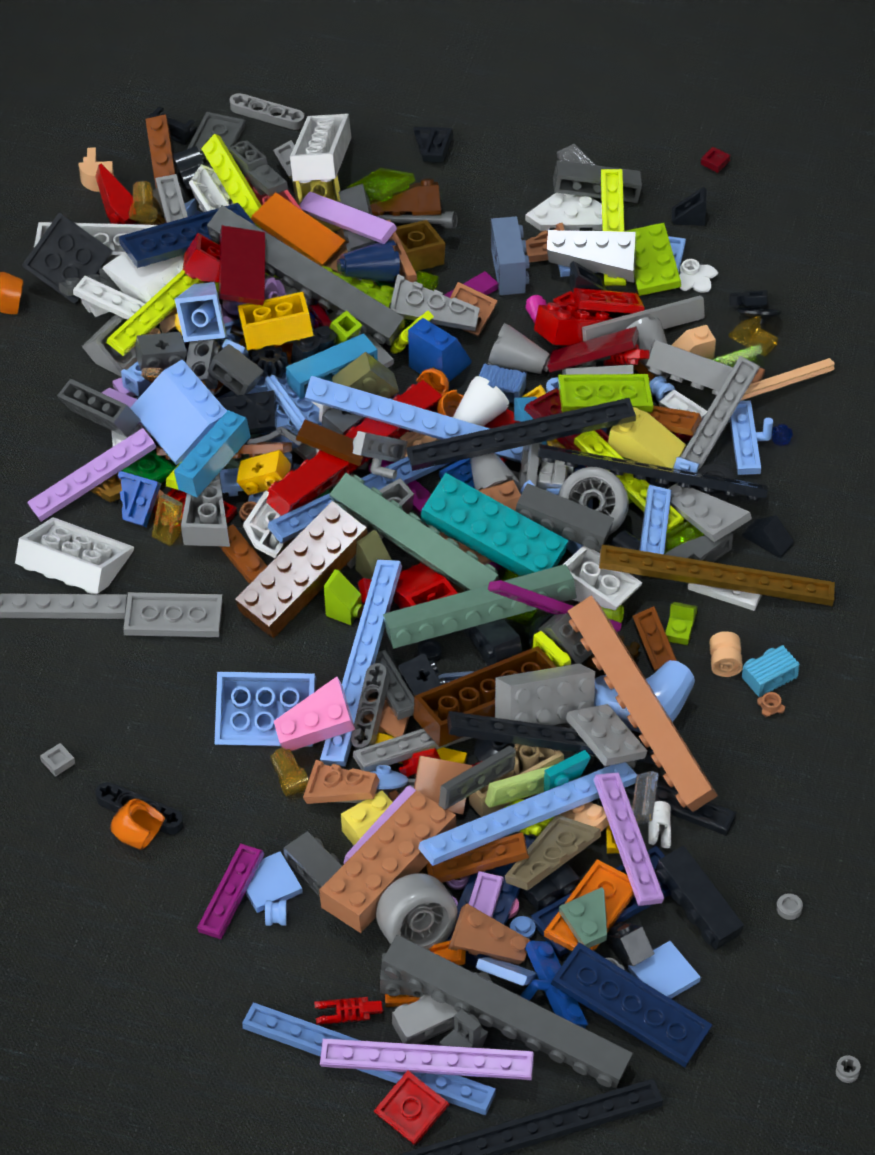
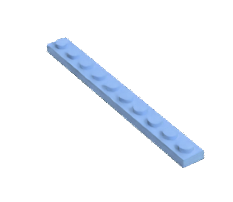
M314 376L310 378L304 398L308 401L441 440L490 429ZM523 446L495 453L499 457L521 463Z
M377 560L342 681L353 723L355 722L366 671L376 661L385 629L383 614L388 613L391 608L402 569L400 561ZM352 731L325 740L320 758L324 765L336 764L346 767L352 746Z
M626 762L610 765L423 840L419 843V850L432 866L600 798L594 783L595 775L619 772L624 788L637 783L638 775Z

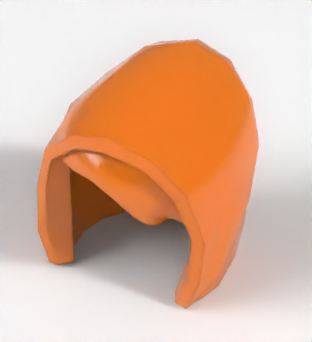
M0 272V312L18 314L24 281L6 272Z
M136 798L128 801L118 810L112 819L110 828L111 832L122 843L143 850L154 839L165 817L146 802Z

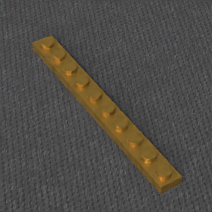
M602 545L600 549V569L832 606L834 602L835 582L609 545Z

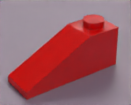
M102 163L99 164L95 177L111 224H134L141 219L144 208Z

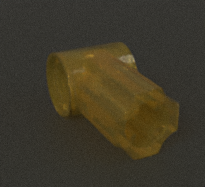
M147 181L136 182L133 185V204L129 210V218L146 225H153L158 212L153 207L151 183Z
M284 747L277 749L270 757L279 776L280 786L285 796L287 797L306 790L309 779L304 768H299L290 749H285Z

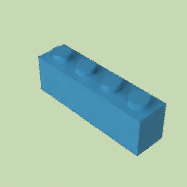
M363 333L287 366V384L302 399L306 395L311 376L333 382L332 377L364 352H367L378 361V350Z
M227 410L174 470L180 491L194 497H198L251 437L246 417Z

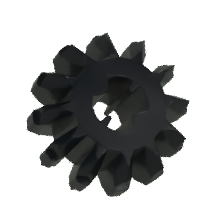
M274 345L265 346L262 349L253 351L250 356V360L264 371L262 374L264 380L267 376L270 377L271 375L282 378V375L286 373L288 357L287 353L283 352L282 347L275 348Z

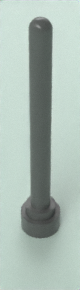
M446 211L441 216H376L384 220H390L394 224H411L427 220L430 224H441L446 229H455L458 223L455 211Z

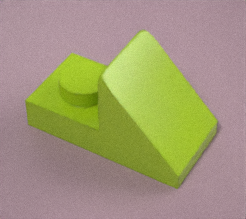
M677 602L671 604L670 618L666 629L669 642L688 645L698 606Z

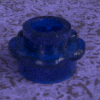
M779 424L777 427L774 426L772 428V440L777 445H786L790 442L791 437H793L792 429L788 428L785 424Z

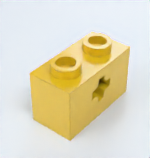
M280 450L241 460L236 482L248 496L267 491L275 481L279 482L284 479L291 469V463Z

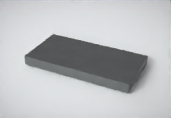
M206 112L187 149L197 146L200 152L207 141L214 134H217L222 138L229 150V147L236 145L246 126V120ZM206 158L207 163H204V165L209 168H212L211 164Z

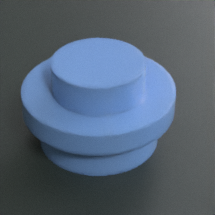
M519 916L510 923V929L528 939L535 933V923L529 917Z

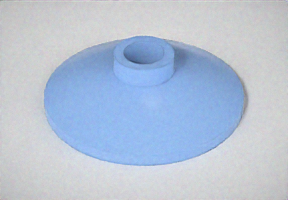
M379 765L376 766V770L370 771L376 773L380 780L377 789H396L408 784V778L399 772L392 771L390 766Z

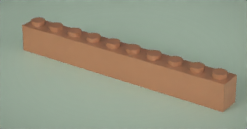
M591 595L568 610L572 618L569 620L570 625L576 633L580 631L583 638L580 641L588 652L592 650L595 655L592 661L599 671L603 669L607 676L604 677L606 684L611 690L615 688L618 695L615 697L622 709H628L630 713L627 716L628 720L635 729L639 727L642 732L639 736L646 748L651 747L654 754L651 757L658 768L663 766L666 771L663 777L671 788L675 786L678 794L675 796L683 808L687 806L694 812L718 796L597 600Z

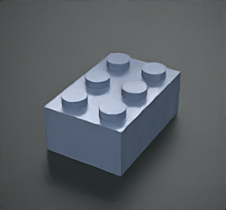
M517 216L491 219V253L496 279L499 283V295L525 293V285L529 284V273L526 271L529 268V256L524 255L526 253V241L521 240L523 238V226L518 224Z

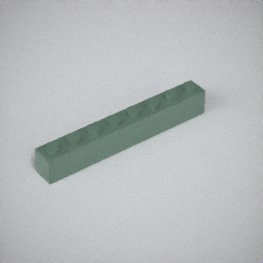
M345 473L329 494L331 501L373 530H376L380 535L444 576L462 590L469 591L487 586L491 581H500L497 574L498 571L488 563L483 565L478 561L479 558L470 551L465 553L459 549V544L453 539L448 538L446 540L441 537L440 532L431 525L426 527L421 523V519L412 512L407 514L402 510V506L394 500L389 502L383 498V493L374 487L370 489L365 486V482L357 475L350 476Z
M566 564L505 581L561 602L577 598L574 578ZM489 585L388 612L383 614L387 636L394 649L538 608L490 592L488 590Z

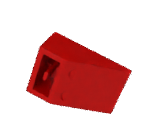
M550 302L547 305L538 306L534 331L553 345H573L583 341L582 327L611 320L612 318L603 311L578 309L577 305L573 303L561 306Z
M419 563L400 572L393 600L400 609L458 593L444 576Z

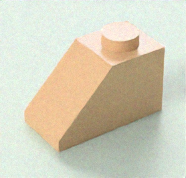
M704 325L686 330L671 346L713 359L716 339L709 327Z

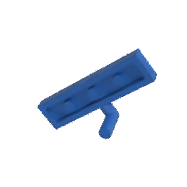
M529 941L526 944L525 950L539 980H532L520 996L530 1000L538 990H544L556 1015L585 1029L588 1023L578 1001L551 985L552 979L561 968L552 945L547 941Z

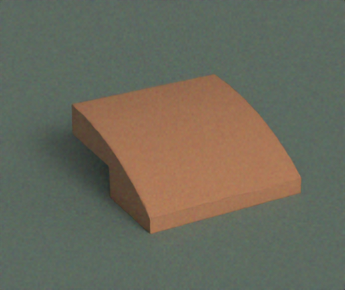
M458 282L450 298H457L480 308L476 331L462 330L479 337L497 304V300Z
M420 756L414 789L439 804L441 785L472 768V765ZM466 798L447 810L452 813L463 814Z

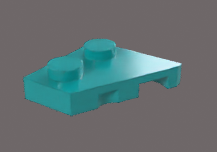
M586 750L544 770V792L580 778L590 760V755Z

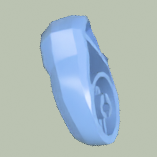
M670 660L664 663L646 680L673 722L688 698L695 679L687 666L678 661ZM607 675L595 678L594 706L608 704L630 731L642 733L639 727L635 729L628 720L627 716L630 715L628 709H622L615 697L618 693L615 688L611 690L606 684L604 677Z

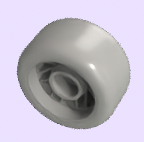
M587 467L575 471L564 481L558 494L563 498L588 507V502L591 499H599L600 506L595 510L614 518L610 534L614 533L623 524L628 513L629 499L623 483L615 474L603 468Z
M422 873L406 875L393 882L381 895L376 908L378 926L390 944H392L396 935H399L427 950L435 944L445 942L456 926L458 917L457 905L445 886L437 878Z

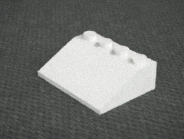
M124 252L103 266L102 269L124 294L146 304L183 270L184 255L137 268L127 253Z
M53 517L19 538L15 564L23 566L26 570L42 573L47 578H56L64 581L66 585L80 587L88 593L98 594L110 585L134 551V547Z

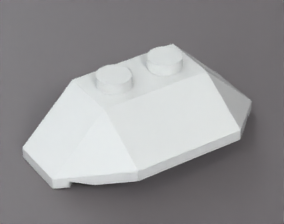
M201 164L189 181L194 197L200 204V210L207 212L220 208L221 205L228 206L233 204L214 169Z
M266 491L251 511L243 527L256 549L276 558L292 539L281 544L268 529L269 522L281 515L266 503L269 494Z

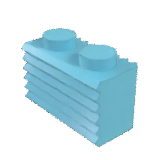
M784 645L776 649L770 648L763 656L757 659L751 658L744 664L742 679L758 697H762V695L785 685L790 680L796 679L799 672V662L793 658V655L787 651Z

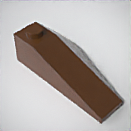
M422 179L421 183L412 184L370 201L373 216L384 215V211H389V214L393 216H400L405 214L406 211H410L412 216L440 215L441 206L438 182H434V179Z

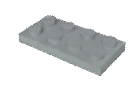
M128 592L123 629L124 635L219 637L223 596L222 594Z

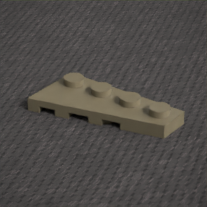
M560 815L555 816L527 849L529 858L517 861L505 875L506 883L525 890L531 889L600 838L601 830Z

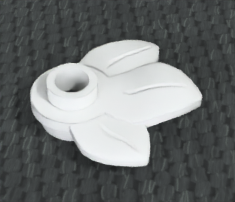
M687 259L680 266L679 276L682 286L680 289L687 291L693 288L700 293L709 292L711 290L710 278L717 276L718 272L710 265H699L697 260Z

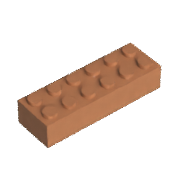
M416 790L320 888L321 908L362 933L376 918L378 901L387 887L401 877L419 873L429 862L419 850V843L456 828V815L447 809H443L438 803Z

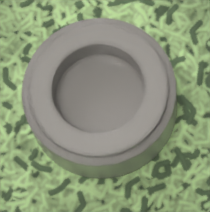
M784 894L778 899L777 913L782 918L793 920L801 915L803 903L797 895Z

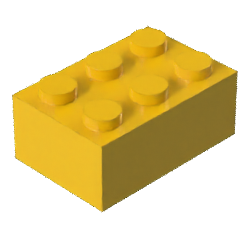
M303 292L266 299L263 306L249 303L237 306L247 350H259L265 346L282 345L288 341L313 336L310 315Z

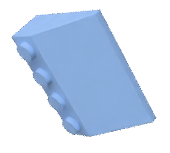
M183 360L165 369L130 407L140 418V423L176 465L187 457L227 412Z
M217 672L215 745L281 746L274 720L316 691L317 678L315 674Z

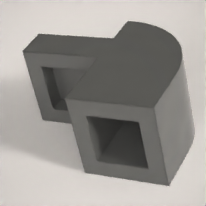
M461 1009L454 1015V1030L439 1042V1046L482 1048L488 1032L481 1027L479 1020L474 1015L467 1014Z

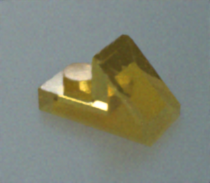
M761 316L741 321L729 333L730 338L763 356H766L778 344V337L760 328Z
M166 494L159 496L152 537L169 546L173 545L181 532L183 503Z

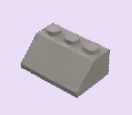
M115 314L82 347L95 364L122 376L121 371L123 369L127 370L137 362L135 346L122 356L106 343L107 338L127 321V319Z

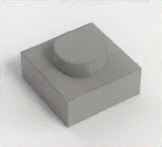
M61 743L40 755L41 762L54 776L59 775L75 764V758Z

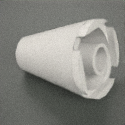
M476 376L471 381L453 418L485 426L508 408L509 401L497 386L491 388L487 385L490 382L489 380Z

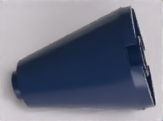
M388 239L385 244L377 242L341 254L340 259H337V270L346 277L396 283L394 278L400 273L399 252L393 249V245H396L394 240Z

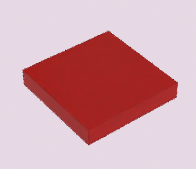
M407 1070L376 1107L374 1113L416 1146L446 1110L449 1102Z

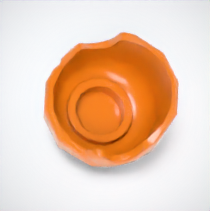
M434 368L425 369L416 379L418 383L424 380L442 396L449 391L448 378L440 370Z
M457 390L446 392L438 402L437 413L453 418L464 395L459 394Z

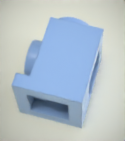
M137 361L129 369L121 371L123 387L140 397L157 378V370H140Z

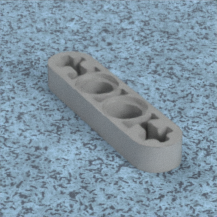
M241 93L230 97V109L234 113L292 130H298L304 126V113L300 110ZM255 107L263 108L262 110H253ZM281 113V115L279 116H273L271 114Z

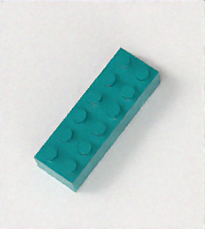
M447 473L444 474L421 512L422 522L435 527L443 534L519 576L557 567L568 545V540Z

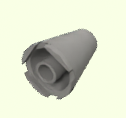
M654 316L653 320H650L649 317H644L626 328L629 329L637 326L639 335L635 345H638L639 349L650 351L653 340L667 344L662 323L656 316ZM647 359L639 360L649 370V366L645 365ZM663 371L661 375L653 373L655 377L663 376L665 379L671 375Z
M504 323L498 334L499 337L491 350L488 364L536 374H542L543 370L547 372L550 354L512 326Z
M496 453L470 458L474 488L476 490H482L514 480L520 492L521 484Z

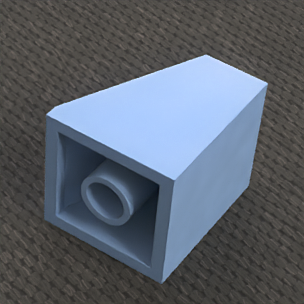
M214 282L193 284L175 298L184 342L227 337Z

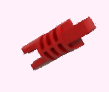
M635 345L634 349L611 355V359L604 360V366L638 365L639 360L649 359V350L639 349L638 345Z
M368 997L314 1001L315 1008L317 1009L334 1007L336 1009V1015L316 1018L317 1025L370 1020V1015L383 1012L382 1001H368Z

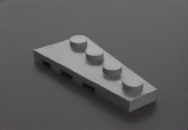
M397 274L390 304L391 310L403 316L404 319L414 321L429 310L434 316L430 321L433 324L476 331L480 313L479 307L457 298L451 299L444 296L440 291H432L423 287V284L416 281L414 283L405 280V277Z
M678 483L668 488L672 490L670 505L713 542H716L752 519L749 511L697 489L678 486Z

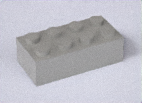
M579 663L496 677L495 718L550 726L568 723L566 720L568 711L594 707L595 671Z

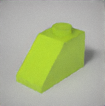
M335 569L324 585L326 616L352 625L354 620L359 618L363 612L364 606L361 601V593L340 571Z

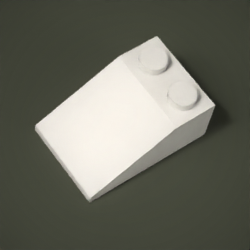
M586 546L581 547L564 563L567 565L575 582L577 598L572 600L582 602L592 595L601 607L616 610L642 585V582L629 573L600 569V553Z

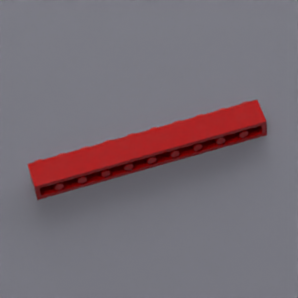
M422 380L416 385L412 384L402 395L398 394L393 400L436 412L442 395ZM365 418L357 427H351L344 436L354 439L357 436V432L362 431L399 439L410 430ZM319 450L315 457L310 460L306 459L298 469L289 471L284 479L279 482L275 481L268 489L269 494L266 503L282 516L310 503L338 483L345 473L350 474L360 466ZM364 456L361 465L370 460L371 457Z

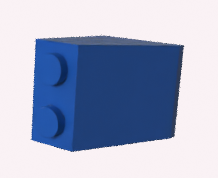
M422 318L408 330L409 367L419 374L425 369L434 368L442 371L448 378V382H450L472 363V360L457 338L428 320Z

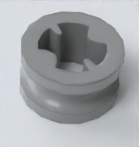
M848 1055L838 1060L836 1076L839 1080L852 1083L858 1079L861 1068L858 1059ZM847 1066H851L853 1069L848 1073L844 1071V1067L846 1069Z

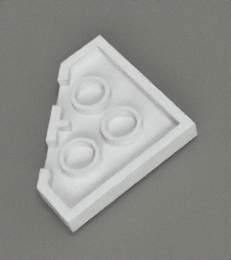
M555 193L528 212L525 216V221L540 231L556 228V224L562 222L565 231H580V228H592L593 231H601L602 204L592 197Z

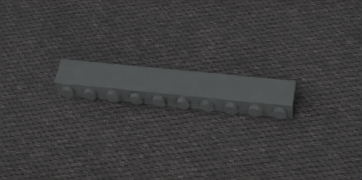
M221 205L207 224L210 238L217 243H220V229L222 225L265 232ZM265 232V272L270 276L276 275L281 278V281L290 288L294 286L300 290L299 292H303L304 297L307 299L313 298L318 301L317 303L323 309L334 311L337 317L347 310L362 324L360 332H368L380 344L392 345L405 327L403 316Z
M396 935L382 960L381 970L389 978L394 980L400 979L406 982L411 989L418 992L423 991L431 995V998L436 1002L447 1003L453 1006L457 1012L463 1009L467 1014L474 1015L482 1025L486 1027L493 1026L501 1030L502 1034L510 1039L517 1038L524 1042L531 1050H540L548 1054L553 1061L558 1063L564 1062L572 1066L573 1070L581 1075L588 1074L596 1078L597 1082L605 1087L612 1086L617 1088L630 1063L632 1052L399 935Z

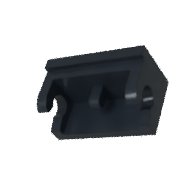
M158 107L153 113L149 114V118L161 116L160 113L163 112L164 108ZM167 117L171 140L185 145L197 131V127H191L195 121L190 119L186 124Z

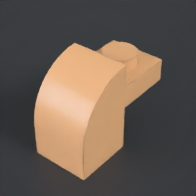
M87 148V157H83V163H79V171L83 186L91 191L100 192L95 177L98 165L102 163L113 176L114 171L112 161L97 162L96 148Z

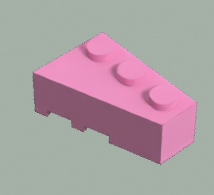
M338 677L332 679L274 720L279 742L286 753L355 730L345 692Z

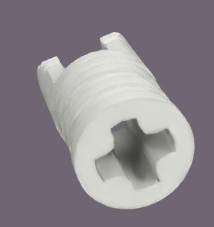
M656 801L648 806L649 844L654 845L658 840V835L661 834V846L668 849L671 846V806L666 802Z

